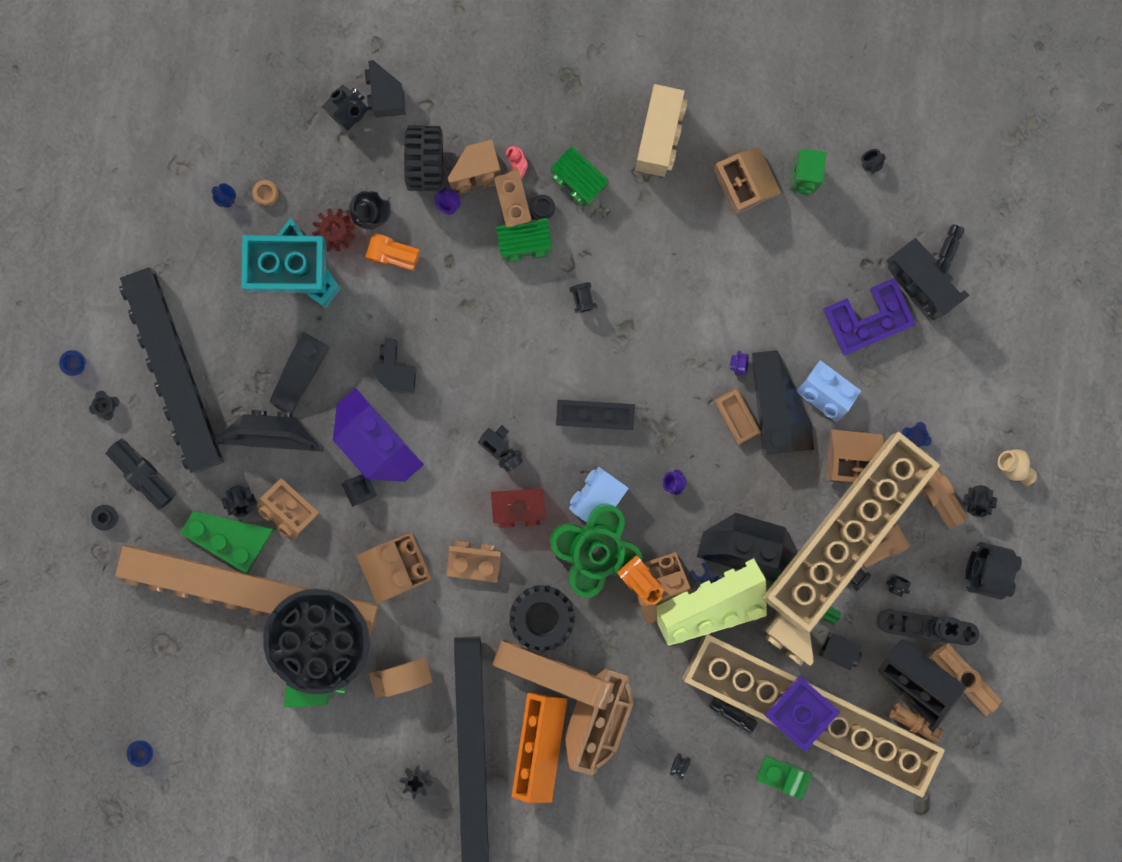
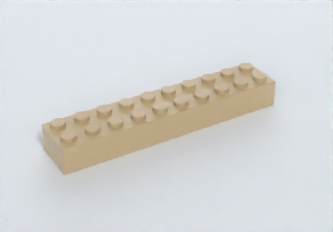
M710 634L702 636L682 677L684 682L774 726L776 725L764 714L797 678ZM809 683L840 711L837 717L814 741L813 745L923 798L945 749Z

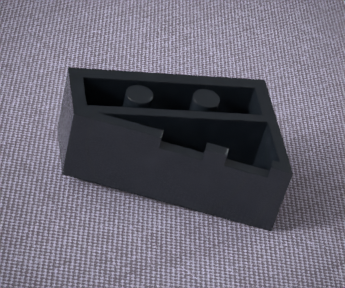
M916 238L886 260L889 263L887 267L892 275L896 278L899 277L905 284L903 288L911 298L915 297L921 304L919 306L921 312L927 318L931 317L933 321L947 314L970 296L965 290L960 293L951 284L953 277L948 272L945 275L935 264L937 260Z
M901 639L878 669V672L899 696L904 694L913 704L911 709L915 714L920 712L930 723L928 728L932 733L946 718L967 688L957 678L950 675L938 666L936 662L930 660L904 639Z

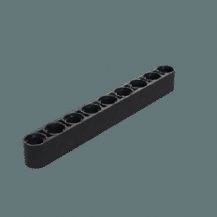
M454 637L462 862H489L481 637Z

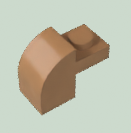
M426 657L369 673L375 698L393 696L433 682Z

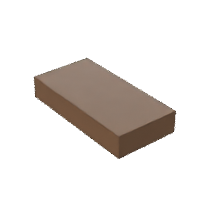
M737 388L713 400L737 445L761 434Z

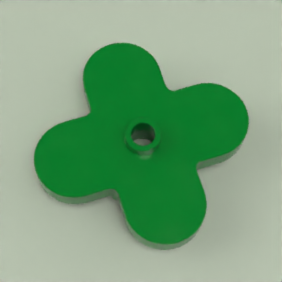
M606 503L596 506L589 514L584 527L565 523L557 526L550 535L549 543L554 554L560 559L572 562L568 574V584L573 592L580 597L589 598L598 594L604 585L606 577L611 574L620 577L617 571L636 555L643 562L641 551L633 543L620 539L625 519L622 512L612 504ZM596 547H599L597 553H592Z

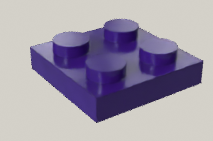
M799 675L764 715L806 752L837 717L840 711Z

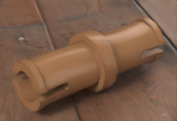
M899 703L894 706L897 709L896 711L894 709L891 710L890 718L908 727L909 731L913 734L918 733L934 744L939 741L936 738L937 736L939 738L942 737L943 729L938 727L932 733L928 728L930 723L920 713L915 714Z

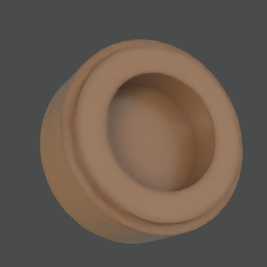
M260 180L254 185L252 195L259 205L268 207L277 202L279 190L272 181Z

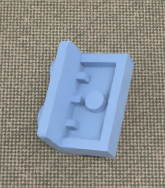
M821 360L815 365L797 390V393L807 402H810L835 422H838L849 411L861 390Z

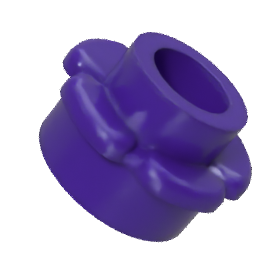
M738 351L737 355H732L730 370L735 371L737 376L739 374H747L749 355Z
M680 470L667 472L663 478V487L665 491L679 495L686 487V478Z

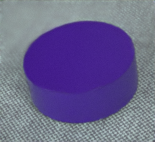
M443 188L435 195L434 201L437 208L445 214L451 215L461 206L458 194L450 188Z

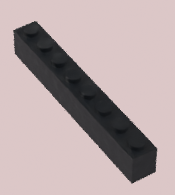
M148 267L121 277L120 293L123 299L129 302L131 309L128 310V314L133 325L137 324L139 330L137 339L141 348L146 349L148 358L145 361L149 371L155 374L157 382L154 383L158 396H163L166 405L163 407L166 419L172 421L175 429L172 431V436L176 445H180L183 451L181 461L186 470L189 469L190 473H198L225 463L219 445L215 443V434L155 270Z

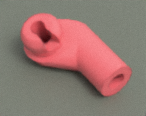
M511 146L506 150V157L509 159L512 168H518L522 180L528 168V162L520 148Z

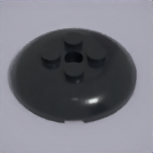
M306 589L288 596L272 611L264 629L263 647L270 668L286 682V685L303 693L326 694L345 687L360 673L369 653V631L359 609L346 597L326 589ZM317 633L322 636L325 641L324 644L316 645L312 641V635Z

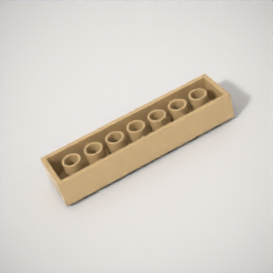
M900 432L892 434L762 599L803 633L810 632L940 465Z

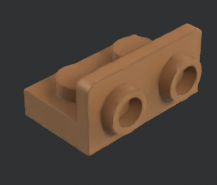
M517 167L507 169L508 173L494 177L507 227L531 221Z
M282 478L259 499L256 506L259 514L265 520H271L277 526L282 536L293 541L298 538L300 533L319 514L315 508Z
M455 541V545H449L446 576L498 582L502 551H496L497 546L481 544V549L471 548V542Z

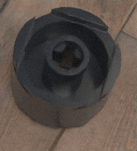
M979 542L976 546H980L977 552H971L966 566L965 579L970 580V587L966 586L968 592L999 600L1004 599L1006 596L1012 597L1016 589L1014 582L1016 572L1021 568L1022 558L1016 556L1013 549Z

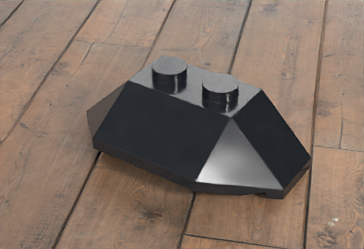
M252 410L251 415L243 414L215 439L216 444L323 452L321 443L298 418H293V413L277 412V416H267V411Z
M734 513L702 533L697 557L739 570L746 567L745 562L754 559L764 577L777 579L798 552L785 527Z

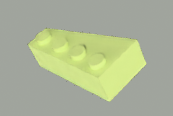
M752 559L745 562L746 567L736 572L734 569L725 572L724 578L712 584L710 581L700 584L697 591L691 594L686 591L656 606L657 623L668 646L767 616V605L762 599L766 594V579L755 560Z

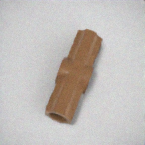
M937 469L922 488L921 493L927 503L935 508L947 529L950 530L965 522L968 516L954 496L955 490L950 481Z
M949 643L940 646L930 658L960 682L963 674L970 673L971 682L966 685L967 688L963 693L984 716L994 712L999 707L1002 700L981 679L979 673L973 670Z

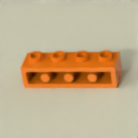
M527 693L511 797L528 803H552L568 698L547 693Z

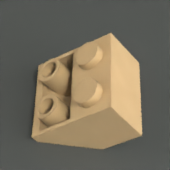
M776 611L762 629L767 634L765 639L776 648L781 649L784 647L788 651L785 655L800 666L803 663L811 666L814 661L810 632L803 633Z

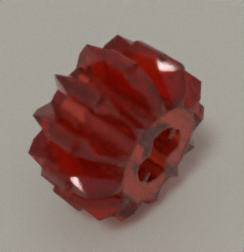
M329 208L327 209L328 216L326 218L322 213L318 214V217L322 220L321 223L313 222L312 225L319 230L312 232V236L324 237L327 241V252L332 250L333 245L337 252H341L340 244L343 243L345 247L349 248L350 244L346 239H355V234L349 231L356 229V225L349 223L351 216L349 214L343 216L342 209H338L334 216L332 209ZM333 225H336L339 229L336 231L337 235L335 236L329 232L332 230Z

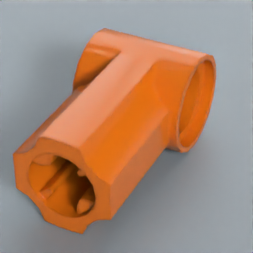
M372 233L365 258L379 264L387 265L388 263L414 271L420 249L394 242V239Z
M637 555L617 571V574L631 590L633 589L646 605L656 604L662 599L664 590L656 579L650 575L652 573Z

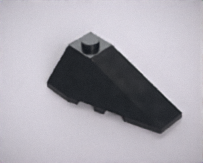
M778 350L751 353L763 455L814 450L812 424Z

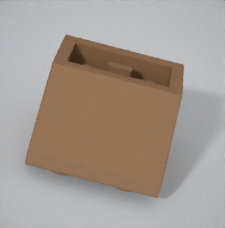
M488 140L466 146L448 177L453 191L458 194H465L473 190L472 187L482 185L483 188L495 186L494 177L501 175L493 141Z
M760 147L739 152L716 163L713 171L734 215L781 194Z
M831 429L826 481L853 484L883 446V435Z
M412 532L357 555L376 603L432 580Z
M676 552L644 562L645 566L652 573L650 575L656 579L664 590L662 599L656 604L646 605L635 592L646 625L657 622L656 606L686 591L690 594L692 593Z

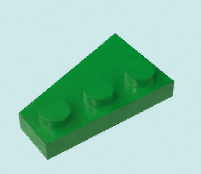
M193 511L180 534L244 573H248L274 529Z

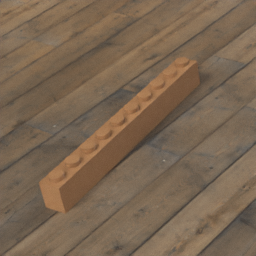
M131 545L122 546L115 574L116 577L123 578L122 583L138 586V582L148 584L147 589L163 592V589L166 588L173 590V595L188 598L189 594L199 596L198 601L213 604L214 600L224 602L223 607L239 610V606L249 608L248 613L264 616L265 612L271 614L277 605L288 596L302 590L311 589ZM346 597L363 615L368 627L369 637H371L380 605Z

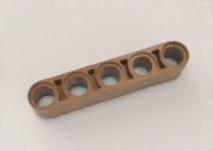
M501 640L492 664L502 670L604 710L607 707L614 687L612 682L505 640Z

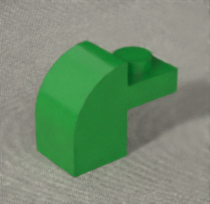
M765 755L756 776V781L778 789L790 796L804 799L813 773L787 761L784 763Z

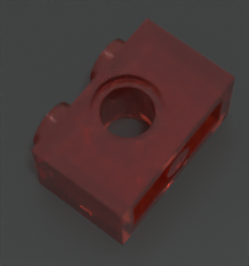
M543 488L491 492L493 523H499V528L515 527L514 522L525 521V526L540 525V520L545 519ZM515 501H522L526 505V511L521 516H516L511 511V505Z

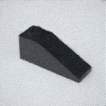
M303 332L290 354L269 402L287 412L293 413L330 347Z

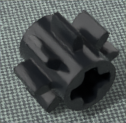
M237 485L225 491L227 498L222 499L224 509H227L229 516L245 517L252 512L251 505H255L256 500L254 494H251L249 487L244 488Z
M978 485L969 488L968 494L964 495L963 505L968 506L967 512L975 517L991 515L992 508H996L997 498L993 497V490L986 486Z
M417 765L414 771L406 768L405 773L408 777H403L399 780L400 783H405L406 786L402 793L404 794L409 791L412 793L413 799L420 792L426 796L427 790L424 787L432 786L433 784L432 781L427 780L430 771H420V765ZM414 776H418V780L423 782L417 788L414 787L413 782H410Z

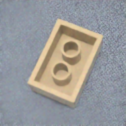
M654 84L635 171L665 177L667 170L672 171L677 150L672 149V146H677L682 125L678 124V120L683 121L688 102L687 99H683L684 90Z

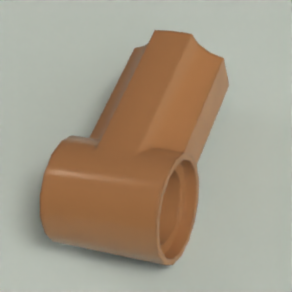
M898 523L893 525L862 565L864 568L888 556H895L910 547Z

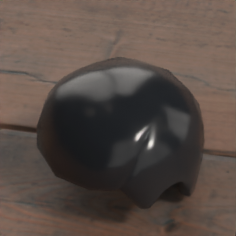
M361 191L353 196L349 204L352 221L363 229H376L386 223L391 215L389 201L383 200L378 192Z

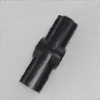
M121 438L108 448L105 454L124 473L123 477L134 489L141 491L154 507L161 510L173 500L176 494L157 475L158 471L147 459L141 458L127 441Z

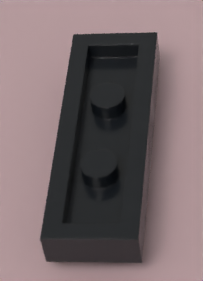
M557 400L556 426L634 430L635 404Z

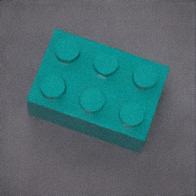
M242 235L241 289L247 293H326L327 241L323 236Z

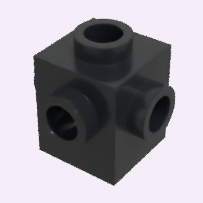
M343 84L331 93L330 98L322 106L334 121L347 131L355 123H358L369 109L362 102L365 97L356 88L353 87L350 90Z

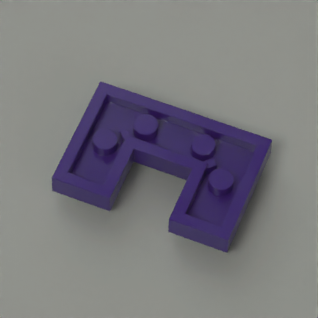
M895 278L870 288V292L879 310V313L858 321L848 298L823 309L843 356L916 325Z

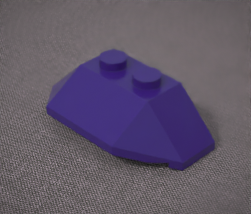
M357 388L336 405L333 441L366 479L405 482L424 465Z

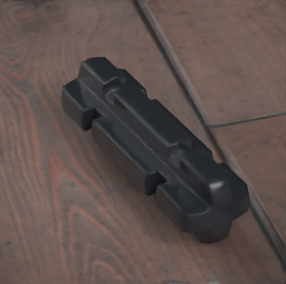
M953 224L950 226L947 233L949 237L945 238L938 256L940 259L935 263L943 274L949 271L951 266L949 262L953 261L960 243L958 240L962 238L965 231L959 225Z
M717 697L711 700L709 707L717 713L720 712L721 716L738 727L741 726L749 734L755 730L757 726L755 720L749 716L745 717L746 715L729 703L726 704L725 701Z

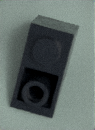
M374 60L368 61L369 69H365L366 85H371V94L367 95L369 110H373L376 118L406 115L402 83Z

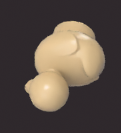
M1013 449L1004 451L999 456L998 467L1006 478L1012 481L1020 480L1025 486H1029L1036 481L1037 472L1030 467V459L1025 451Z

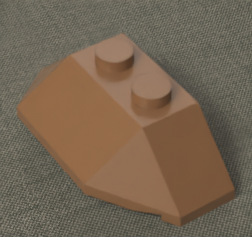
M606 668L596 675L614 684L606 709L596 708L577 700L565 733L569 769L592 776L599 767L604 765L616 753L633 707L629 676Z

